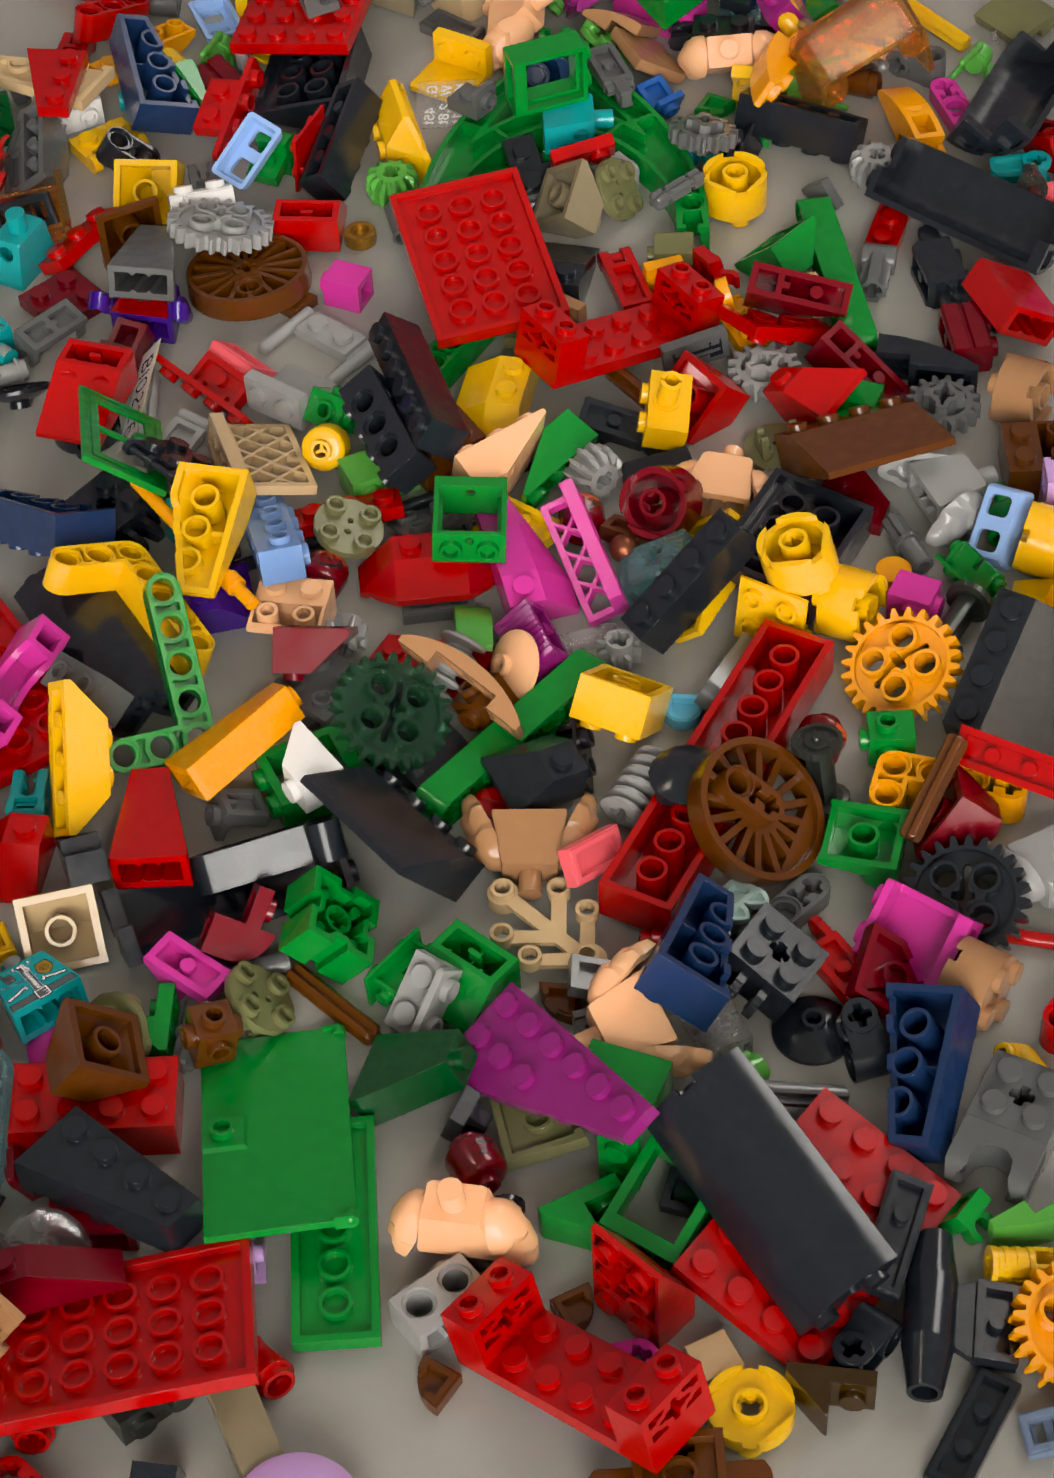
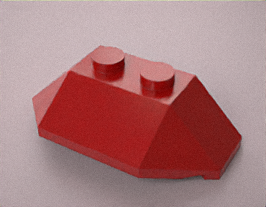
M432 533L392 536L358 567L361 597H372L379 602L397 607L471 600L496 585L490 563L432 561Z

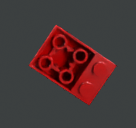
M69 338L56 360L35 432L36 437L81 445L78 386L83 385L122 404H126L138 382L133 349ZM98 405L99 425L111 430L119 414ZM100 432V446L102 447L108 435Z
M597 1223L591 1226L594 1300L597 1306L609 1316L615 1315L627 1324V1328L635 1338L649 1340L659 1350L695 1317V1293L630 1241Z

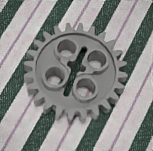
M201 198L199 202L189 200V204L180 202L179 207H172V211L168 212L166 232L169 233V238L175 239L176 244L184 243V248L186 249L195 247L196 252L207 250L209 255L220 252L223 256H226L227 252H232L239 256L242 251L252 254V249L261 251L262 246H269V241L273 240L274 220H271V215L264 214V209L255 210V205L244 206V201L232 203L231 199L223 202L218 198H214L213 201Z

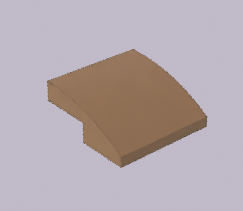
M584 9L582 12L583 16L606 31H612L617 26L628 30L635 36L657 39L662 31V28L655 23L627 13L603 9Z

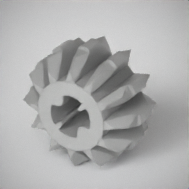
M869 141L868 145H858L857 150L852 152L849 163L851 181L857 183L858 188L866 187L867 177L873 169H876L877 165H890L892 160L890 154L894 144L884 145L883 141L874 144L872 141Z
M588 442L584 449L577 448L574 458H568L570 465L563 471L566 475L565 480L572 478L580 493L592 494L601 501L602 497H610V491L613 488H618L616 482L623 476V473L620 471L623 462L607 445Z

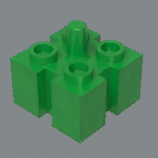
M316 865L287 886L284 912L287 913L289 920L282 924L279 951L303 964L313 960L317 972L343 985L373 965L376 939L368 935V932L377 927L380 901L357 887L347 891L342 888L343 879Z

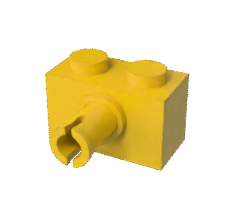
M651 370L648 383L642 382L639 403L645 404V410L639 411L636 430L642 433L641 447L669 451L685 446L689 432L693 375L680 374L675 371Z

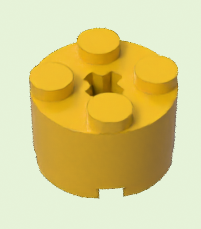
M734 151V156L724 157V153L713 156L705 163L703 167L705 184L703 187L706 192L709 216L723 222H729L734 227H745L749 224L750 220L764 212L767 206L768 174L765 169V163L761 158L748 152Z
M1033 501L1023 528L1021 540L1018 543L1012 569L1041 579H1054V505Z
M794 512L775 519L776 525L768 531L765 527L759 533L756 549L768 585L799 597L812 594L823 595L831 589V582L839 570V559L829 526L825 521L824 523L819 521L817 515L812 513Z
M839 563V570L831 582V589L823 595L812 594L811 603L813 606H817L814 632L858 644L852 634L856 632L864 635L867 632L864 627L865 621L873 626L878 624L877 614L879 607L886 608L888 582L884 575L874 571Z

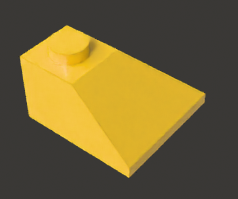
M114 159L113 207L118 208L156 195L159 201L162 225H167L168 212L170 211L167 194L174 193L173 187L184 185L185 165L178 160Z

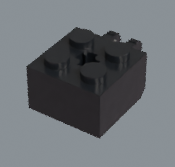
M104 470L65 500V503L92 504L93 509H102L104 507L116 509L115 541H133L149 551V543H147L144 537L156 543H159L165 537L162 527L159 526L161 524L160 516L131 487L130 483Z
M766 902L732 942V950L728 954V964L731 965V976L727 980L728 988H730V999L728 1002L740 994L748 1001L741 1012L745 1018L749 1019L758 1009L775 1023L794 1003L830 954Z

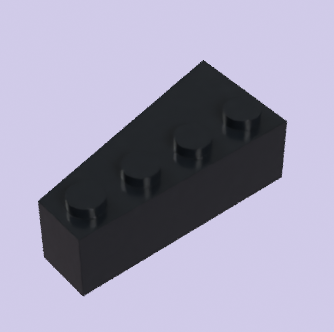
M77 1106L13 1162L21 1191L33 1196L38 1193L52 1199V1203L66 1210H69L71 1207L89 1215L90 1220L106 1226L108 1223L125 1230L126 1236L161 1251L168 1252L183 1249L203 1229L200 1199Z

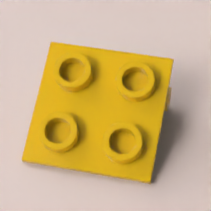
M741 575L733 636L739 638L745 631L754 637L765 618L813 634V631L809 630L806 624L809 600Z

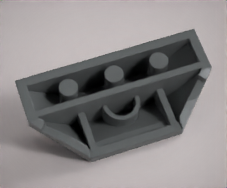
M33 101L19 111L17 117L19 123L11 135L6 153L10 154L5 163V172L8 173L5 181V195L7 197L49 191L54 186L63 184L69 176L68 136L57 117H38L36 101Z

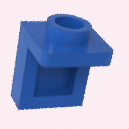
M661 74L636 85L634 90L665 119L679 112L680 104L685 97L682 90L673 93Z

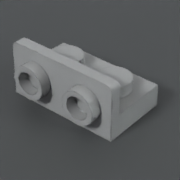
M416 949L383 1023L401 1033L442 1030V1017L448 1004L456 998L459 992L460 983L458 981L463 970L424 949Z

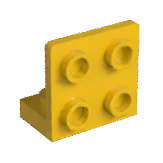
M438 27L432 33L434 59L410 83V90L447 102V98L459 87L455 86V84H465L467 82L479 87L493 75L491 43ZM441 85H443V86H448V87H452V89L444 90V91H451V93H450V94H446V95L440 96V94L448 93V92H441L442 89H447V88L441 87ZM429 86H436L438 88L437 93L431 94V90L434 92L435 88L428 89L430 94L426 90Z

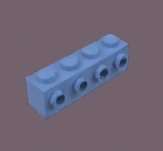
M282 495L256 496L245 535L263 587L307 578L305 565L311 564L307 542L305 543L303 532L299 528L298 519L294 515L292 505L286 506Z

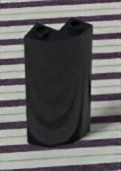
M1020 31L1003 50L945 140L965 152L983 156L985 153H998L999 156H1004L1017 152L1027 146L1034 139L1054 106V41L1045 49L1028 33Z
M905 136L893 146L890 154L892 159L890 165H877L876 169H873L867 177L865 196L1029 273L1040 275L1054 264V202L919 140Z
M46 567L38 573L30 575L13 597L29 621L43 613L70 636L62 652L108 677L135 696L115 728L111 729L112 736L125 738L137 735L152 712L172 718L154 642L116 591L67 596L53 594L46 590L42 584ZM170 665L171 670H172L175 674L179 675V674L173 669V667ZM189 692L181 693L179 697L180 707L187 711L196 697Z
M347 857L319 865L343 879L342 888L347 891L356 887L355 882L360 881L353 859L347 860ZM314 863L207 896H201L193 868V886L117 889L116 886L98 891L113 936L117 939L120 953L128 968L144 964L143 957L168 931L173 932L192 946H196L209 910L240 920L254 883L275 891L273 899L277 900V906L271 920L286 916L287 913L284 912L287 886L316 865Z
M737 1046L694 1073L692 1076L695 1080L689 1083L684 1090L680 1092L674 1090L656 1108L660 1114L647 1129L799 1336L815 1327L819 1332H822L840 1318L841 1315L838 1313V1310L850 1295L864 1287L868 1292H871L881 1286L890 1277L887 1270L898 1256Z

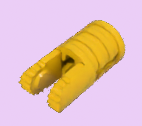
M987 1245L983 1256L984 1279L1020 1286L1026 1279L1031 1281L1030 1277L1038 1268L1045 1272L1049 1264L1054 1261V1248L1032 1246L1008 1247L1002 1245L997 1247L995 1245Z

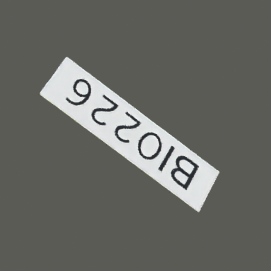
M161 338L142 356L138 372V382L134 387L129 406L142 412ZM126 417L122 435L131 438L132 434L137 432L139 423ZM121 441L119 443L117 454L122 450V445L124 444Z

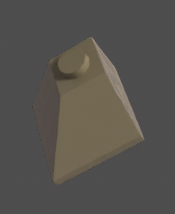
M581 158L546 169L533 211L541 232L579 239L595 235L602 222L601 214L604 203L588 161Z

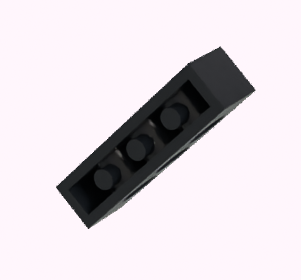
M367 365L338 390L345 403L342 406L343 411L356 423V426L353 428L354 432L367 444L368 448L365 452L370 460L379 466L380 470L377 472V475L389 489L396 487L404 495H407L438 469L429 452L415 448L385 377L373 366Z

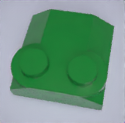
M831 799L829 820L821 853L817 857V864L860 874L862 880L873 887H879L882 883L885 884L888 878L897 881L907 842L900 835V829L909 809Z

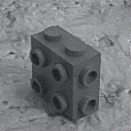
M336 653L316 672L306 674L304 681L283 680V676L274 680V683L282 684L286 687L291 686L299 695L302 701V705L299 707L305 715L301 722L311 732L337 722L340 724L339 716L376 686L375 676L367 669L359 668L345 660L339 653Z

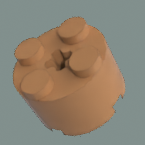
M1007 352L1003 358L999 373H992L988 381L987 391L992 394V403L988 413L989 420L1000 423L1047 421L1053 408L1048 406L1047 403L1049 395H1054V364Z
M966 936L956 946V948L962 950L956 961L948 958L937 985L963 986L981 1008L976 1030L982 1032L987 1031L993 1021L1001 1023L1005 1019L1011 1004L1006 998L1011 986H1015L1020 980L1024 964L1018 962L1015 956L972 936Z

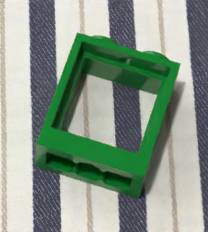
M576 29L503 47L505 98L516 118L589 100L588 86L592 85V78L587 67V60L591 59V51L587 40H582ZM569 55L570 77L527 88L526 66Z
M435 476L432 561L506 563L507 477ZM468 490H474L473 493H469V492H467V491H468ZM443 513L498 514L497 532L443 530Z
M339 722L312 732L343 766V769L364 766ZM289 741L266 750L255 760L256 770L251 771L256 789H259L260 792L265 791L268 796L266 797V804L272 818L279 817L284 827L332 814L325 805L306 814L297 802L291 803L285 796L277 776L283 774L282 763Z
M651 1134L600 1219L599 1225L630 1241L657 1264L670 1271L673 1264L713 1217L699 1200L674 1244L623 1217L656 1159L660 1157L673 1164Z

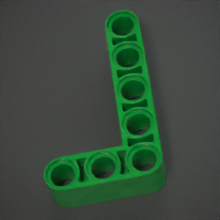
M166 572L153 575L144 585L142 592L174 726L114 741L109 750L110 766L113 772L118 775L128 774L131 772V769L154 768L165 765L163 761L189 743L188 734L192 729H199L205 732L214 725L181 587L178 580L172 574ZM156 582L167 584L171 590L170 599L166 601L157 600L152 594V585ZM172 619L178 623L180 627L178 637L169 638L162 633V620ZM179 655L187 660L189 669L185 675H177L171 670V657ZM189 692L196 697L198 706L194 712H186L180 707L179 697L181 693ZM154 738H163L168 742L170 751L166 758H158L152 754L150 745ZM124 746L131 751L133 760L128 767H121L115 763L113 752L116 747Z

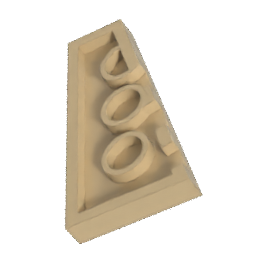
M0 55V88L35 98L29 58ZM89 64L87 65L72 109L84 111L116 77L114 66L103 65L102 70L89 69Z

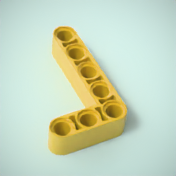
M124 540L58 546L51 550L42 582L46 590L63 596L116 591L153 640L142 590L146 582L153 575L163 571L142 545ZM156 582L152 585V594L157 600L166 601L170 599L171 590L167 584ZM184 600L203 678L210 663L215 640ZM164 619L161 622V631L166 637H178L180 627L175 620ZM179 655L171 657L170 665L179 675H185L189 669L187 660Z

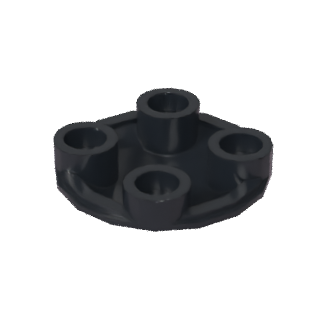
M681 745L661 752L652 761L648 772L650 786L655 791L656 800L666 806L673 804L687 806V790L691 776L700 761L712 751L695 745Z

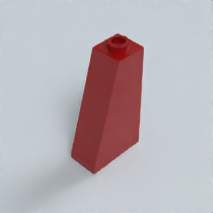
M169 767L131 769L108 857L114 885L117 889L193 886L194 876Z

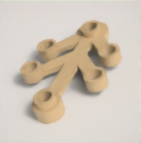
M556 877L547 883V897L551 902V921L518 896V887L511 880L499 878L488 887L487 901L488 907L492 912L500 915L513 912L534 929L513 930L511 925L501 922L494 924L489 931L490 940L503 949L521 947L517 955L522 971L532 973L539 969H568V961L572 953L607 959L606 951L601 946L595 944V924L599 920V906L596 901L582 899L575 905V919L580 924L579 942L567 934V902L571 898V888L567 887L565 878ZM556 889H562V890H564L563 892H560V893L554 892V890H556ZM583 911H591V912H593V913L587 914V915H586V914H582ZM501 934L507 935L505 938H497L496 936ZM537 946H556L563 953L542 954ZM534 957L536 959L532 961H527L524 958Z

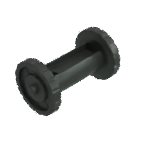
M967 580L955 581L946 593V601L950 608L941 620L942 626L948 624L953 631L951 636H956L960 640L971 622H983L987 619L993 605L990 594L975 582ZM960 645L957 649L963 654V647Z
M815 723L799 728L792 735L791 748L796 757L805 761L806 770L813 779L821 798L824 820H827L830 814L831 799L851 802L849 790L837 782L833 757L842 750V732L831 724Z

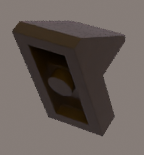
M786 1362L785 1379L793 1389L795 1404L824 1436L827 1435L829 1405L840 1406L848 1411L875 1410L878 1371Z

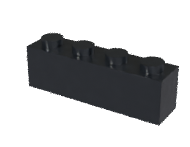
M359 77L336 85L298 183L316 200H341L343 202L351 193V185L355 174L360 168V161L364 150L370 142L369 137L373 126L379 118L378 113L383 100Z
M749 87L740 92L734 124L736 129L741 128L745 130L754 122L756 125L752 134L772 140V144L776 146H794L801 148V152L806 155L818 156L821 154L831 157L830 160L834 163L848 164L850 163L852 152L857 150L858 145H863L868 119L783 94H779L772 103L767 100L760 108H757L753 104Z
M719 508L620 619L642 642L664 655L757 552V539L740 522Z

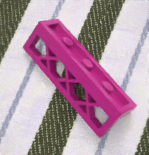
M569 478L559 483L563 496L539 508L588 623L593 628L626 612L630 605L583 497L572 478ZM568 507L572 515L567 526L554 523L551 515ZM571 535L582 538L584 542L579 555L568 552L565 549ZM571 560L576 561L574 567L571 563ZM584 564L595 567L597 573L592 584L578 579ZM583 589L588 590L587 596L585 595ZM596 593L607 596L612 606L593 614L590 606Z

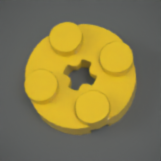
M742 1364L723 1370L712 1380L709 1390L716 1411L706 1422L708 1428L723 1427L725 1447L738 1451L743 1457L755 1458L762 1452L779 1446L790 1435L796 1419L795 1397L791 1385L779 1372L762 1365H758V1369H743ZM743 1402L748 1405H753L755 1402L759 1403V1414L754 1416L744 1415L740 1404Z

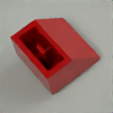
M276 199L272 218L274 220L273 232L292 238L301 244L305 251L340 252L347 216V205L341 200Z

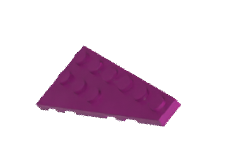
M512 982L463 1034L478 1054L467 1085L481 1092V1095L490 1097L495 1102L538 1116L546 1115L556 1119L559 1123L569 1126L571 1124L588 1129L593 1134L630 1146L660 1114L654 1106Z

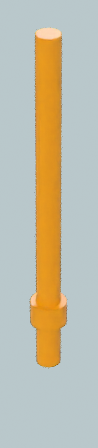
M130 482L131 487L173 530V509L160 495ZM228 568L221 587L228 595L235 596L248 610L255 609L259 604L258 598L246 587L245 579L236 570Z

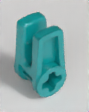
M1033 150L1027 153L997 156L989 159L991 174L1010 183H1036V179L1038 182H1050L1047 170L1051 167V157L1044 151Z
M49 768L38 770L37 777L34 778L35 789L31 795L28 792L29 785L26 772L22 769L14 770L10 795L6 802L5 816L14 812L48 815L50 817L51 789Z

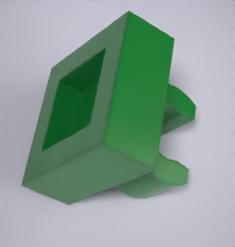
M981 1187L962 1194L937 1228L948 1231L952 1236L960 1233L963 1240L969 1245L973 1246L981 1243L984 1238L977 1232L975 1223L977 1222L984 1230L988 1229V1222L993 1216L989 1212L984 1211V1209L992 1199Z

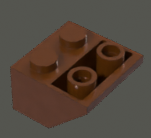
M1054 420L1001 423L998 459L1002 482L1008 487L1033 493V501L1037 502L1039 499L1043 457H1051V460H1054Z

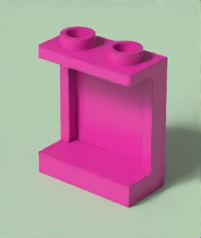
M888 878L885 884L879 885L873 895L871 904L874 907L868 919L863 920L855 931L853 941L856 943L853 951L858 953L865 927L876 922L908 943L913 955L909 962L917 981H923L924 984L937 985L948 958L956 961L962 950L956 948L958 943L966 936H972L977 939L984 924L899 881Z

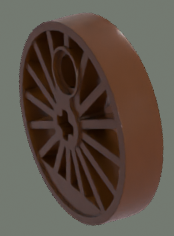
M273 233V240L269 241V246H262L261 251L252 249V254L242 251L239 256L232 252H227L226 256H223L220 252L209 255L207 250L197 253L187 267L186 279L189 300L197 311L217 320L240 322L270 317L298 303L311 287L312 272L306 251L301 244L287 236Z
M744 736L723 743L705 756L696 766L687 790L688 818L698 845L716 868L737 882L750 883L755 886H770L792 879L812 865L818 856L824 838L825 820L823 805L813 779L793 754L779 744L765 738ZM763 761H764L765 763H767V767H766V769H765V771H764V774H763ZM779 774L785 782L774 789L772 787ZM791 790L795 800L784 801L782 796ZM709 807L720 810L722 813L711 815ZM798 809L795 817L784 814L786 811ZM736 822L720 836L714 826L722 823ZM738 833L730 851L725 843ZM745 851H746L745 863H744V862L742 861V858H743V856H744V854H745Z

